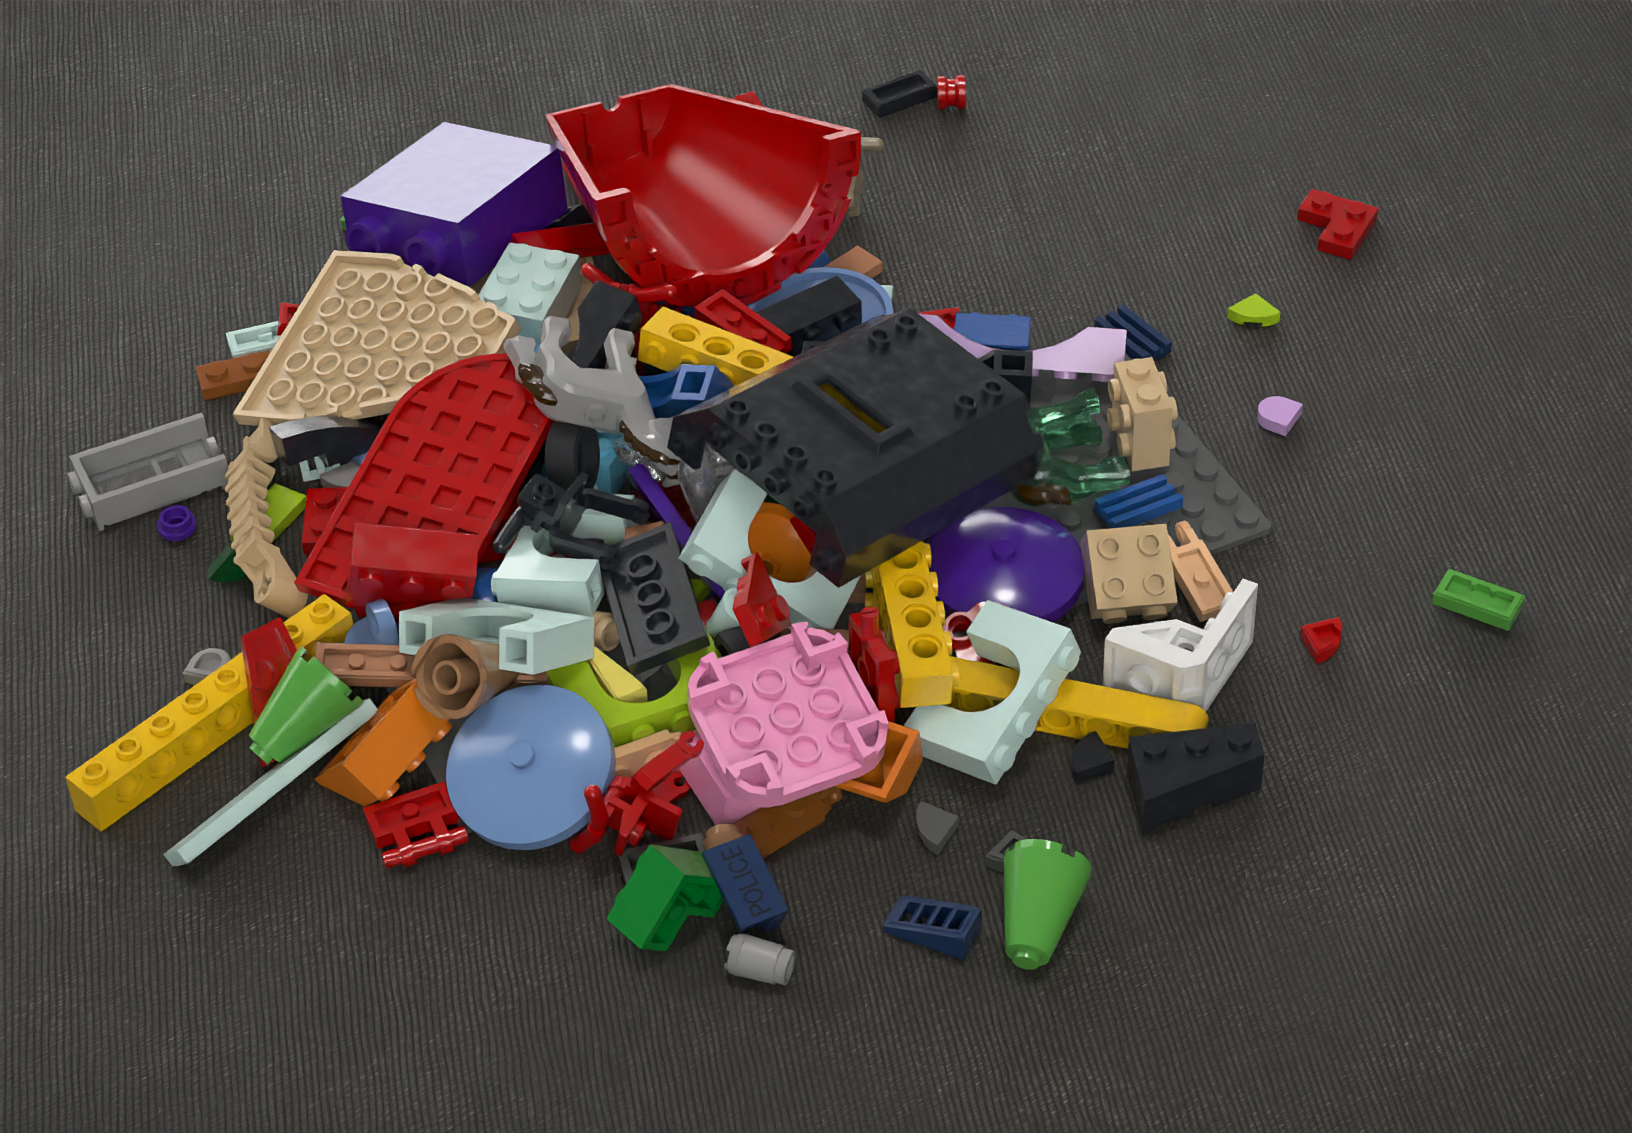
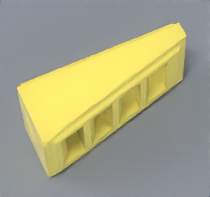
M594 646V658L587 661L601 688L609 696L623 702H648L646 687Z

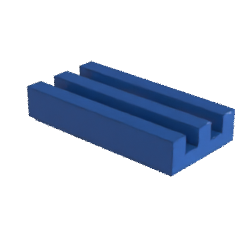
M1164 474L1095 499L1094 510L1110 529L1133 527L1183 508V496L1180 493L1175 494V487L1171 483L1167 485V478Z

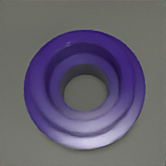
M180 505L164 509L160 513L157 522L159 535L169 541H182L190 537L197 528L195 516L188 508Z

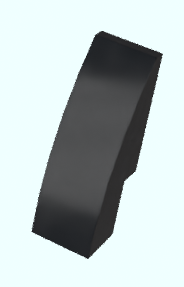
M321 415L283 422L270 426L269 430L276 454L289 467L316 456L330 467L367 453L385 422L371 418L354 420L343 416Z

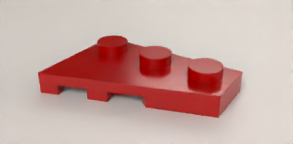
M281 617L240 637L254 725L297 651ZM259 757L260 767L269 765Z

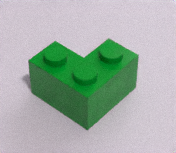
M649 845L648 849L637 860L636 869L626 886L617 894L614 906L606 919L640 949L667 951L688 915L714 918L724 899L701 855L702 852Z

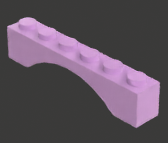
M919 314L976 358H980L993 350H1001L967 339L950 328L938 315ZM1087 327L1074 337L1054 346L1032 350V376L1038 377L1039 369L1054 370V378L1076 379L1077 372L1092 373V381L1108 382L1109 379L1114 377V363L1124 361L1127 330Z

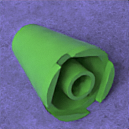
M303 646L294 654L248 735L254 741L249 748L267 764L273 758L277 762L282 763L359 709L365 702L358 695L351 701L348 696L352 690L314 656L307 662L304 658L308 655L309 651Z
M1043 839L1020 840L1015 842L1013 850L1010 851L1007 848L1004 854L1005 953L1012 959L1014 965L1022 969L1034 970L1049 962L1090 881L1092 866L1089 860L1077 851H1075L1074 857L1063 853V844Z

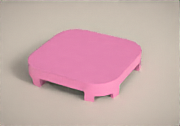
M808 621L794 623L791 626V634L717 659L714 651L700 658V665L690 676L687 688V705L690 717L701 739L704 741V745L725 786L737 799L748 805L764 808L783 805L858 778L874 769L884 756L888 731L885 710L879 711L847 653L848 642L839 632L834 636L825 630L809 628Z

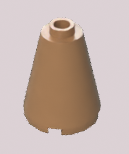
M453 634L440 635L427 640L418 649L412 663V674L416 673L417 687L414 688L416 698L426 711L440 719L467 717L512 685L520 673L499 669V644Z

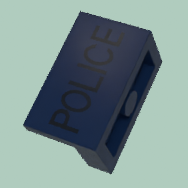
M750 834L702 852L701 855L739 932L756 925H760L763 933L780 927L789 910Z

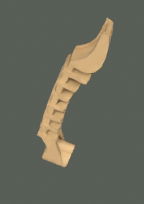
M262 417L259 421V427L253 434L243 439V451L228 465V471L225 474V478L228 479L225 491L229 493L226 505L230 507L227 519L232 524L229 534L234 538L231 548L236 550L234 563L241 567L253 583L255 602L280 615L291 618L305 607L309 594L298 591L294 584L296 576L281 555L280 548L272 545L275 534L269 530L272 520L271 517L266 515L269 503L264 500L268 494L267 486L275 474V468L264 462H274L278 455L276 454L269 430L272 424L269 420Z

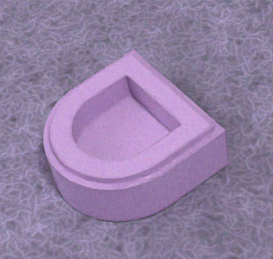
M1280 396L1265 398L1258 406V423L1269 431L1286 436L1301 416L1303 404Z

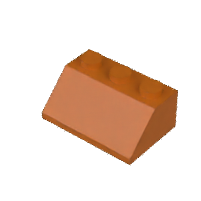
M415 678L393 690L379 705L377 713L354 733L314 779L320 785L364 807L378 800L380 802L388 800L399 789L400 784L396 780L405 770L410 773L416 769L427 756L423 749L431 740L434 743L441 740L453 725L449 722L450 719L437 718L424 709L414 692V688L417 687Z
M888 721L884 756L877 766L866 774L838 784L835 787L884 803L906 794L923 761L920 731Z

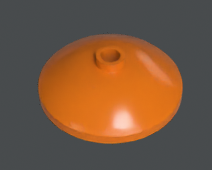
M763 502L748 532V544L751 554L759 553L769 576L788 583L804 581L812 567L809 564L811 554H809L789 521L794 515L780 504Z

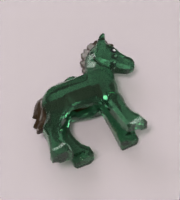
M1094 387L1079 393L1075 398L1066 402L1047 404L1038 408L1030 407V410L1026 411L1033 433L1040 432L1045 448L1036 477L1010 491L1012 496L1019 502L1031 507L1047 503L1071 505V503H1079L1095 493L1105 490H1120L1121 485L1130 484L1129 468L1123 456L1103 459L1098 465H1082L1050 456L1052 451L1086 445H1102L1103 431L1095 419L1090 420L1091 414L1100 412L1099 398Z

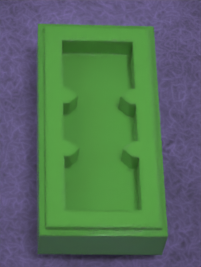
M1448 569L1433 593L1432 604L1509 631L1524 606L1525 595Z

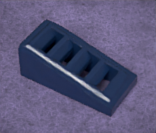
M901 895L883 925V932L965 960L982 929V909L965 904ZM905 911L913 913L908 922L900 921ZM921 917L928 918L925 924H918ZM939 922L942 923V926L936 927L935 924Z

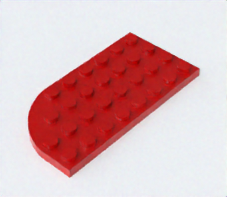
M506 353L479 355L451 363L424 377L399 399L297 576L294 584L298 591L316 597L325 594L338 604L346 605L348 567L355 523L479 535L478 566L543 446L552 423L555 422L547 418L538 409L532 394L516 380L515 368ZM446 600L388 604L395 622L399 623V611ZM366 605L350 606V608L366 613Z

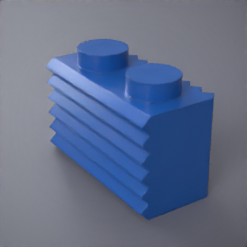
M956 313L954 330L967 339L990 348L1029 351L1031 317L1015 314Z

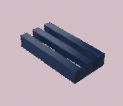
M1125 305L1119 306L1117 313L1113 311L1106 313V319H1103L1101 316L1095 319V327L1116 329L1114 327L1116 326L1118 329L1127 330L1125 353L1131 359L1152 357L1153 361H1156L1171 352L1172 342Z

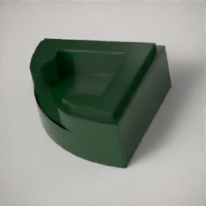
M231 544L226 546L207 569L209 580L235 582L248 578L241 567L234 563L236 550L231 548Z

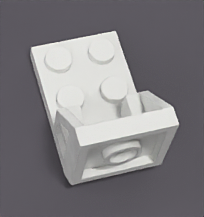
M1242 579L1233 593L1228 592L1225 595L1220 607V613L1216 619L1210 618L1204 629L1177 619L1112 628L1105 638L1103 686L1191 703L1201 707L1206 712L1253 642L1258 584Z

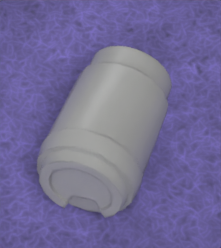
M745 933L734 934L731 937L727 946L729 951L728 961L724 965L728 973L772 985L777 983L786 986L788 984L795 964L796 952L794 950Z

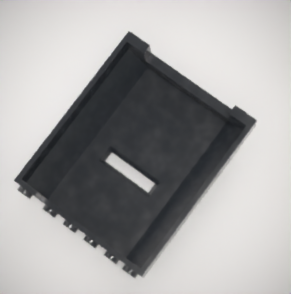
M907 308L893 314L874 317L674 416L667 448L694 470L701 468L705 444L715 450L769 496L817 533L809 564L836 587L840 588L1036 477L1045 445L1040 432L1033 433L1026 415V411L1030 410V406L1023 392L913 309ZM825 383L883 427L885 431L878 434L819 387Z

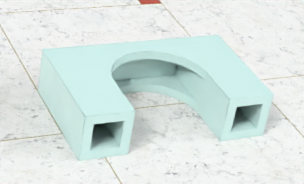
M734 469L719 484L678 559L686 563L694 573L706 576L723 587L725 592L728 589L736 588L738 578L747 574L741 565V561L752 555L748 544L749 528L767 493L748 477ZM811 567L805 580L802 582L788 583L769 576L777 594L781 595L789 606V619L792 624L808 621L809 628L834 629L860 578L859 576L838 588L813 567Z
M613 494L631 500L635 499V495ZM586 509L572 536L581 539H603L605 544L611 546L625 540V528L638 526L639 524L596 510ZM524 525L519 531L511 549L506 551L505 558L499 569L492 575L491 590L492 594L497 596L498 603L593 616L605 594L599 560L549 557L554 552L549 544V532L542 529L536 533L531 530V526Z
M472 598L450 599L399 611V653L416 655L418 649L427 640L440 635L453 634L499 644V669L534 675L594 658V617Z
M987 600L966 633L978 656L1020 672L1016 687L1003 702L984 711L964 712L946 705L916 707L904 726L920 731L923 757L996 785L1003 773L1008 771L1013 765L1015 755L1025 739L1033 734L1037 721L1047 705L1055 700L1058 688L1067 674L1076 667L1081 651L1070 628Z

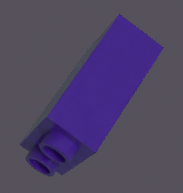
M447 122L440 124L341 195L347 229L345 240L350 251L395 254L401 257L404 264L412 267L414 264H418L431 276L435 277L437 274H441L468 287L496 266L511 241L512 233L543 230L568 211L561 155L555 145Z

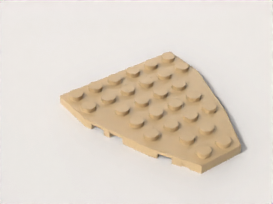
M334 250L235 409L233 416L241 425L259 426L260 419L264 417L274 426L294 419L321 415L343 416L356 420L389 414L399 399L412 386L436 370L474 356L506 353L504 350L505 340L519 335L521 328L514 317L506 312H500L498 307L492 302L488 301L486 303L481 300L476 291L441 274H437L435 277L431 276L418 264H414L412 267L404 264L401 257L395 254Z

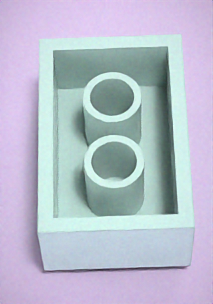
M509 242L478 296L486 303L490 301L495 304L500 312H506L514 317L521 328L520 336L535 338L536 344L541 345L540 336L542 334L541 326L543 321L549 316L566 318L581 291L579 255Z

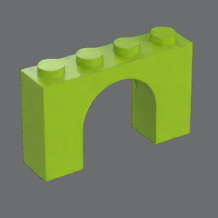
M707 631L710 646L667 663L677 681V685L673 690L657 700L645 703H628L609 696L599 685L587 660L546 671L548 685L567 689L590 703L607 725L612 736L614 748L666 729L670 733L681 732V734L686 731L696 730L687 705V688L690 676L700 665V658L713 651L717 659L722 658V655L715 647L714 641Z

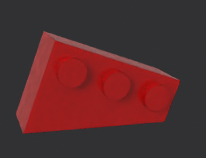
M355 523L348 567L345 607L364 606L380 598H383L387 604L472 598L477 575L479 535Z

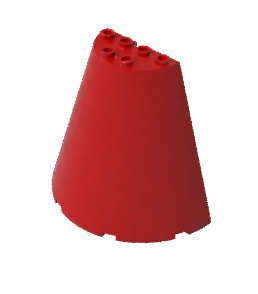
M674 84L619 96L616 105L608 110L604 109L601 102H595L545 114L546 124L552 140L616 263L629 278L642 288L668 284L674 285L677 289L676 297L664 301L680 307H695L722 289L743 304L748 305L779 291L781 283L795 272L801 275L819 257L839 228L851 202V198L847 195L852 177L858 176L860 168L861 132L856 129Z

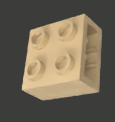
M1152 357L1115 362L1114 377L1108 380V392L1112 408L1107 409V422L1110 431H1116L1117 448L1120 457L1126 456L1131 472L1169 466L1170 449H1175L1176 446L1172 420H1177L1178 412L1174 397H1168L1164 372H1158Z
M1167 524L1088 530L1085 532L1080 544L1091 619L1102 618L1103 623L1112 624L1126 621L1127 616L1142 615L1144 620L1161 619L1167 616V612H1171L1178 601Z

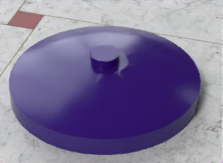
M1013 507L978 509L935 533L929 541L931 549V567L929 572H936L938 596H935L936 601H943L946 616L955 612L967 613L977 603L989 600L1054 622L1073 607L1083 588L1084 565L1082 551L1078 542L1061 524L1034 511Z

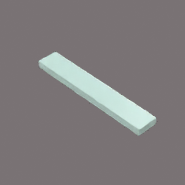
M371 699L363 700L365 702L359 709L285 761L278 763L163 855L172 866L190 863L373 717L378 709Z

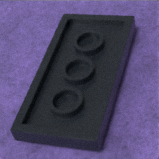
M671 522L611 545L617 551L614 556L617 559V563L611 570L600 568L627 666L632 675L635 676L710 646L711 644L686 564L678 559L682 551Z

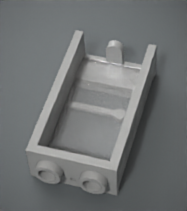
M202 412L69 456L73 471L67 473L71 489L74 495L81 493L82 496H79L78 499L82 512L86 519L93 518L99 531L104 530V525L106 524L108 526L200 495L202 494L201 492L212 491L213 488L219 486L225 489L228 484V479L225 478V474L228 471L226 457L224 454H219L215 438L208 437Z

